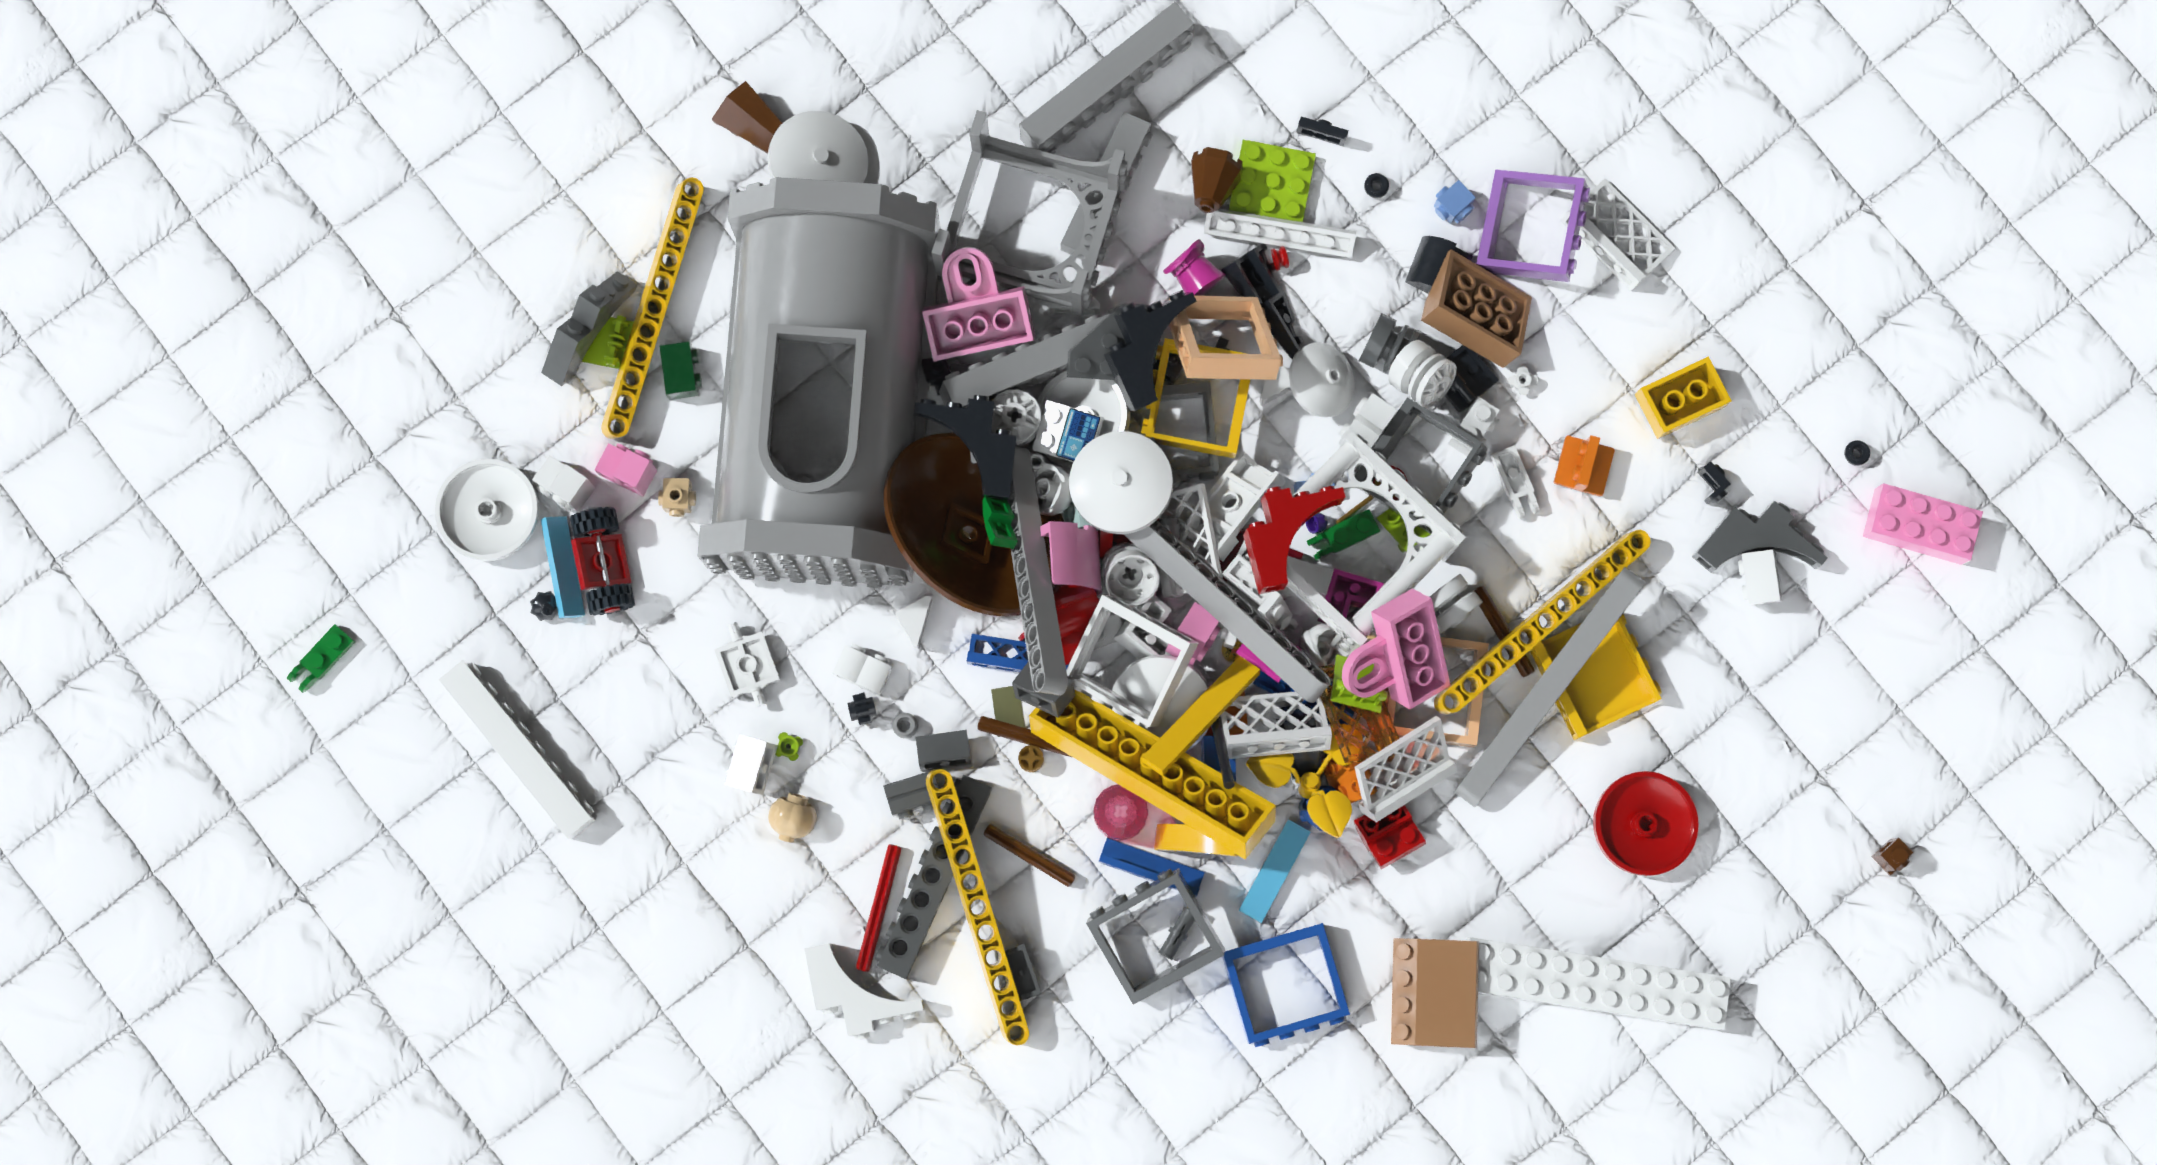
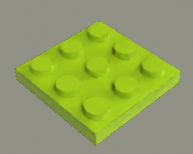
M1243 139L1239 159L1243 161L1242 176L1239 184L1232 192L1229 210L1303 222L1316 153Z

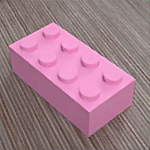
M1883 483L1874 489L1863 537L1962 565L1972 559L1983 511Z

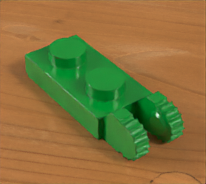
M1367 509L1324 530L1323 533L1316 535L1306 542L1310 547L1327 539L1330 547L1322 549L1313 555L1315 560L1318 561L1333 553L1335 555L1381 531L1370 509Z
M334 624L299 661L300 664L292 669L287 676V680L290 682L297 680L307 669L312 674L306 677L298 690L302 693L308 691L318 679L321 680L353 646L355 641L338 625Z

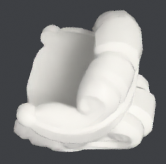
M1325 623L1306 630L1300 637L1299 648L1302 649L1301 651L1323 671H1327L1335 663L1336 655H1340L1329 645L1337 633Z

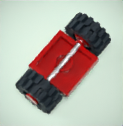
M598 507L597 509L591 508L587 511L583 510L580 513L571 515L570 522L574 536L571 544L581 590H590V592L585 594L589 614L593 616L608 615L613 612L617 613L633 608L635 600L632 586L630 585L632 581L622 534L609 535L620 529L616 509L614 507Z

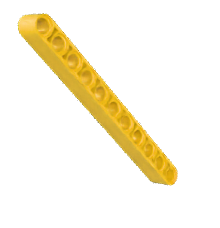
M694 177L687 178L678 184L673 195L602 422V433L609 439L625 436L631 426L703 195V184ZM685 185L693 188V196H689L685 192ZM678 208L685 210L687 214L686 220L678 216ZM671 231L679 235V243L671 240ZM664 255H668L672 259L671 267L663 263ZM657 278L663 280L665 284L664 290H659L656 287L655 280ZM649 302H653L656 304V314H653L649 311ZM642 325L649 328V338H645L641 334L640 329ZM634 349L641 351L643 355L641 362L634 359ZM627 373H631L635 377V384L633 386L626 382L625 377ZM620 396L624 397L628 402L626 410L618 405ZM613 420L620 424V432L618 434L611 430L610 425Z
M1635 530L1623 535L1450 683L1451 686L1438 693L1434 699L1435 709L1440 714L1447 715L1458 712L1620 574L1624 567L1627 568L1650 547L1651 540L1648 533L1643 530ZM1632 537L1637 539L1638 548L1633 546ZM1614 553L1619 555L1620 564L1614 561ZM1596 568L1602 573L1601 580L1595 575ZM1577 584H1580L1584 590L1582 596L1577 592ZM1559 600H1562L1565 604L1564 612L1558 607ZM1540 616H1543L1547 621L1545 628L1539 623ZM1522 631L1528 636L1527 644L1521 640L1520 635ZM1503 647L1509 651L1510 656L1508 660L1502 656ZM1485 663L1491 668L1489 676L1483 672V665ZM1466 679L1472 684L1471 692L1466 691L1464 688V681ZM1446 696H1450L1453 700L1451 709L1445 704Z
M932 770L926 777L927 790L1000 1030L1007 1042L1016 1046L1022 1045L1028 1040L1029 1029L953 779L946 770ZM938 773L942 774L945 778V784L940 789L933 785V777ZM944 799H949L953 804V808L948 814L943 813L940 808L941 802ZM952 824H957L960 828V835L955 839H952L948 834V829ZM960 849H964L968 853V859L963 864H959L956 860V853ZM969 874H972L976 880L974 887L971 889H967L963 884L964 878ZM979 899L983 903V910L978 914H974L971 910V905L973 901ZM983 925H988L991 929L990 936L986 939H981L979 936V929ZM991 950H996L998 953V960L994 964H989L986 959L988 952ZM999 975H1003L1006 978V984L1002 989H996L994 986V981ZM1011 1000L1014 1004L1013 1011L1009 1014H1004L1002 1012V1005L1004 1002ZM1020 1026V1037L1014 1040L1011 1039L1009 1034L1011 1028Z

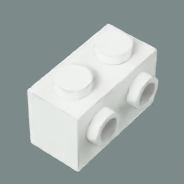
M1478 396L1458 428L1485 443L1486 440L1482 437L1487 430L1493 431L1500 420L1496 417L1500 410ZM1451 437L1448 442L1449 446L1466 457L1472 450L1471 447L1454 437Z
M1775 550L1742 554V560H1738L1740 575H1745L1746 585H1742L1744 601L1748 600L1749 605L1782 601Z
M739 735L733 748L734 755L731 765L726 771L727 779L725 785L763 795L778 745Z

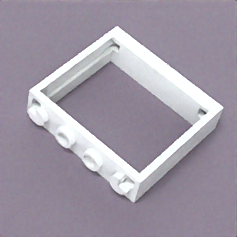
M1102 595L1066 672L1067 676L1072 680L1075 690L1080 692L1084 690L1090 693L1092 700L1100 704H1105L1106 702L1113 706L1112 710L1121 716L1128 715L1135 719L1134 723L1136 725H1141L1148 729V727L1159 726L1199 643L1113 595ZM1111 612L1181 650L1151 713L1082 674Z

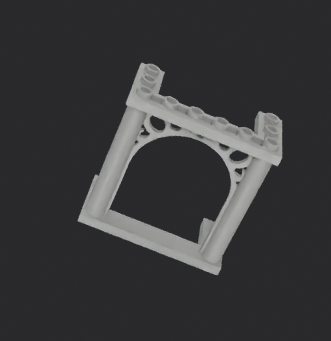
M977 110L969 133L972 152L947 231L938 230L932 249L936 275L942 276L944 262L955 251L983 159L1053 178L1066 185L1075 194L1084 213L1083 236L1078 247L1065 261L1045 270H1023L992 261L997 285L1007 290L1025 286L1026 295L1071 307L1072 314L1082 316L1083 310H1088L1091 303V285L1096 286L1099 277V271H1096L1098 262L1103 263L1107 248L1103 247L1105 239H1110L1114 227V224H1110L1112 216H1117L1121 204V201L1117 200L1119 193H1124L1126 189L1128 161H1125V151L1115 149L1112 158L1100 162L1080 161L991 137L989 135L987 113ZM1078 184H1081L1084 188L1085 185H1089L1083 192L1078 190ZM1093 192H1100L1103 195V199L1095 205L1086 203V197ZM1100 210L1095 215L1096 219L1090 218L1091 211ZM1087 235L1092 236V240L1087 241L1085 237ZM1079 256L1085 258V260L1082 259L1081 261L1083 269L1076 263V259ZM962 259L959 263L962 277L976 280L973 262L970 259ZM1066 267H1072L1077 272L1073 283L1064 277L1063 271ZM1054 273L1058 274L1060 283H1057L1056 279H1049L1050 276Z

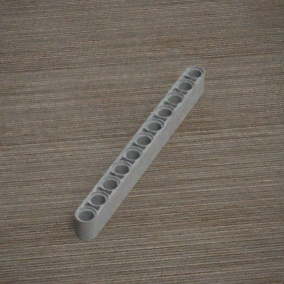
M1015 446L1010 498L1007 501L1015 516L1010 525L1018 542L1014 549L1011 548L1032 686L1035 692L1061 696L1067 689L1068 677L1044 537H1041L1040 532L1042 522L1031 457L1027 448Z
M1158 520L1143 530L1124 534L1303 699L1314 703L1330 685L1331 680L1323 670Z
M1623 568L1454 791L1455 794L1476 808L1646 584V581L1628 568Z

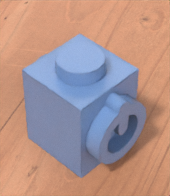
M1460 180L1455 182L1450 188L1447 186L1443 187L1435 196L1437 198L1434 204L1436 214L1443 221L1447 220L1450 224L1454 221L1457 224L1460 223L1475 209L1473 203L1476 197Z

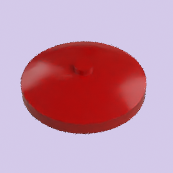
M1642 771L1618 778L1603 791L1594 810L1593 830L1600 850L1613 865L1630 874L1653 876L1673 870L1689 856L1698 836V814L1692 798L1678 782L1660 773Z

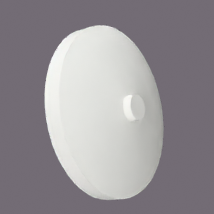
M806 111L790 117L777 129L768 149L767 162L771 178L781 177L864 183L867 175L868 154L860 134L849 122L829 112Z
M1064 371L1045 386L1037 400L1041 419L1046 402L1050 401L1103 417L1104 420L1099 436L1110 432L1129 430L1130 411L1115 380L1067 377V371ZM1047 455V457L1059 465L1067 468L1072 467L1073 462Z
M1116 431L1098 436L1082 448L1071 467L1069 489L1077 511L1090 525L1107 533L1129 534L1145 529L1164 513L1172 496L1173 474L1165 453L1155 442L1138 433Z
M496 459L474 460L455 469L442 483L435 501V520L443 539L459 554L478 561L500 560L517 552L532 536L539 517L538 497L530 480L515 466Z
M1152 655L1133 662L1119 675L1112 691L1151 713L1177 657ZM1188 664L1159 726L1148 727V729L1143 726L1141 727L1160 738L1209 688L1203 675L1194 666ZM1128 715L1123 716L1132 722H1134L1135 720L1134 718ZM1207 730L1195 741V743L1188 750L1193 748L1197 743L1201 741L1203 736L1206 734Z

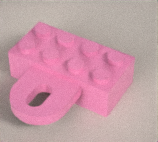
M962 247L952 252L944 262L942 269V278L948 302L925 307L922 311L933 361L1033 341L1036 335L1025 286L999 291L992 261L986 253L974 247ZM962 259H970L973 262L977 278L976 283L973 285H967L962 280L959 267Z
M1412 588L1371 611L1377 637L1355 649L1346 659L1342 670L1343 684L1354 695L1367 698L1388 687L1391 699L1408 709L1414 708L1451 686L1432 598ZM1374 663L1373 670L1357 680L1358 673Z

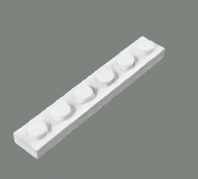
M1224 209L1206 214L1203 234L1352 258L1356 239V231Z

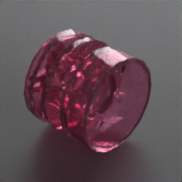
M1119 784L1111 785L1104 789L1096 798L1093 809L1094 823L1099 832L1106 838L1115 841L1130 840L1137 836L1146 824L1148 816L1147 802ZM1116 806L1120 808L1125 806L1127 808L1125 818L1114 815L1116 813Z

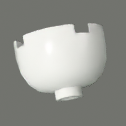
M1044 463L1041 464L1043 466L1040 469H1033L1039 510L1041 515L1054 516L1064 512L1073 501L1069 489L1070 475L1058 466Z

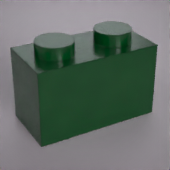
M690 341L660 345L667 398L675 400L699 396L698 388H702V378L700 373H696L695 364L699 363L697 348L693 349Z

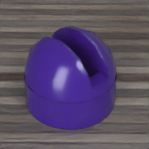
M1318 513L1306 522L1308 531L1315 534L1325 530L1328 524V520H1325L1326 516Z

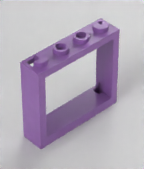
M1495 169L1476 264L1492 274L1570 282L1571 274H1574V270L1577 267V260L1574 259L1576 250L1579 251L1581 247L1580 226L1584 227L1586 222L1584 206L1585 202L1588 203L1590 200V187H1588L1585 178ZM1508 184L1575 190L1560 266L1493 259Z

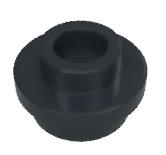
M1380 173L1371 174L1364 182V190L1372 198H1381L1389 190V181ZM1378 183L1381 188L1375 190L1372 188V184Z
M1855 440L1847 444L1844 449V456L1848 463L1860 466L1869 460L1870 449L1865 442ZM1854 449L1860 452L1859 458L1853 455Z

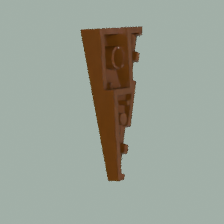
M744 81L726 96L712 117L714 124L722 126L735 136L743 138L767 154L775 132L783 124L747 81Z

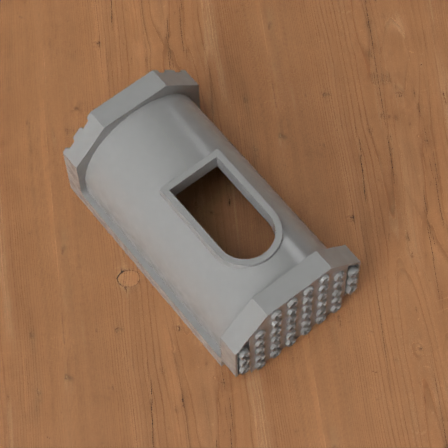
M775 177L771 178L767 185L756 182L748 184L744 191H740L737 188L730 189L727 220L736 239V252L712 522L711 524L700 525L697 557L707 569H711V573L726 574V570H731L736 575H739L740 579L754 580L755 576H763L766 581L773 582L780 581V578H790V582L806 583L807 579L816 580V584L831 585V581L842 582V586L856 587L857 583H867L869 588H882V585H889V581L894 586H906L907 582L913 583V569L898 549L887 523L884 509V486L888 471L898 455L908 445L926 436L927 418L913 416L915 402L920 403L921 399L929 398L930 383L926 382L921 362L922 359L932 358L922 311L925 307L936 305L938 275H936L932 249L938 230L941 229L937 203L932 201L920 203L917 202L915 195L906 192H899L897 195L889 192V187L886 185ZM779 340L856 345L846 456L841 466L831 476L818 482L801 483L788 479L775 468L771 459L770 445Z

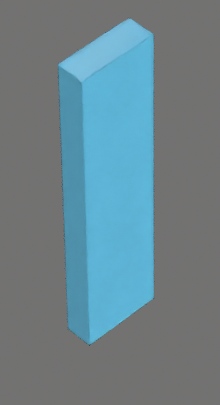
M567 516L544 517L541 519V525L559 618L582 617L585 615Z
M1289 819L1287 820L1238 911L1262 923L1311 833L1309 830Z

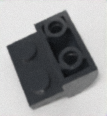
M1423 236L1405 283L1425 293L1430 292L1449 250L1457 252L1470 261L1473 255L1457 248V243L1436 236Z

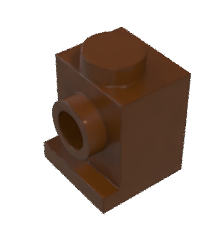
M1898 837L1889 839L1871 857L1891 876L1896 870L1900 871L1909 864V857L1913 852Z

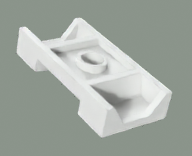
M1244 451L1238 454L1207 494L1217 553L1221 561L1225 560L1239 542L1236 536L1260 507L1261 499L1266 490L1276 486L1282 487L1285 483L1279 472L1267 470L1257 464ZM1230 499H1236L1233 507L1225 508L1226 503ZM1198 516L1192 527L1201 532L1204 521ZM1181 526L1180 531L1183 532L1185 527ZM1189 532L1186 538L1195 543L1198 537ZM1202 541L1200 547L1208 552V544Z

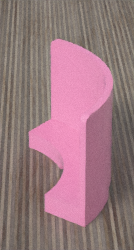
M1054 521L1040 526L1041 537H1049L1053 584L1090 587L1094 589L1097 596L1102 593L1099 535L1096 528L1085 525L1084 529H1079L1078 523Z

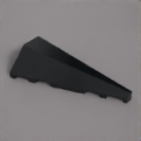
M1261 243L1226 265L1221 271L1226 274L1225 277L1241 297H1258L1261 307L1265 310L1267 323L1271 325L1273 337L1288 356L1293 359L1294 355L1301 349L1300 345L1303 343L1301 336H1296L1292 326L1295 319L1282 286L1277 284L1272 272L1276 269L1274 264H1269L1264 252L1268 249L1267 245Z

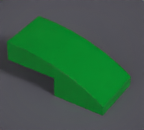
M984 496L982 500L983 517L990 544L1014 549L1018 540L1010 525L1015 516L1008 501Z

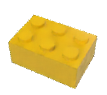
M1709 356L1640 388L1635 394L1657 439L1711 415L1732 402Z

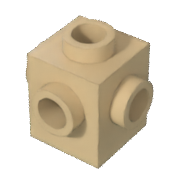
M663 478V490H659L658 503L666 513H669V516L684 517V514L691 513L692 506L696 505V491H692V482L689 478Z

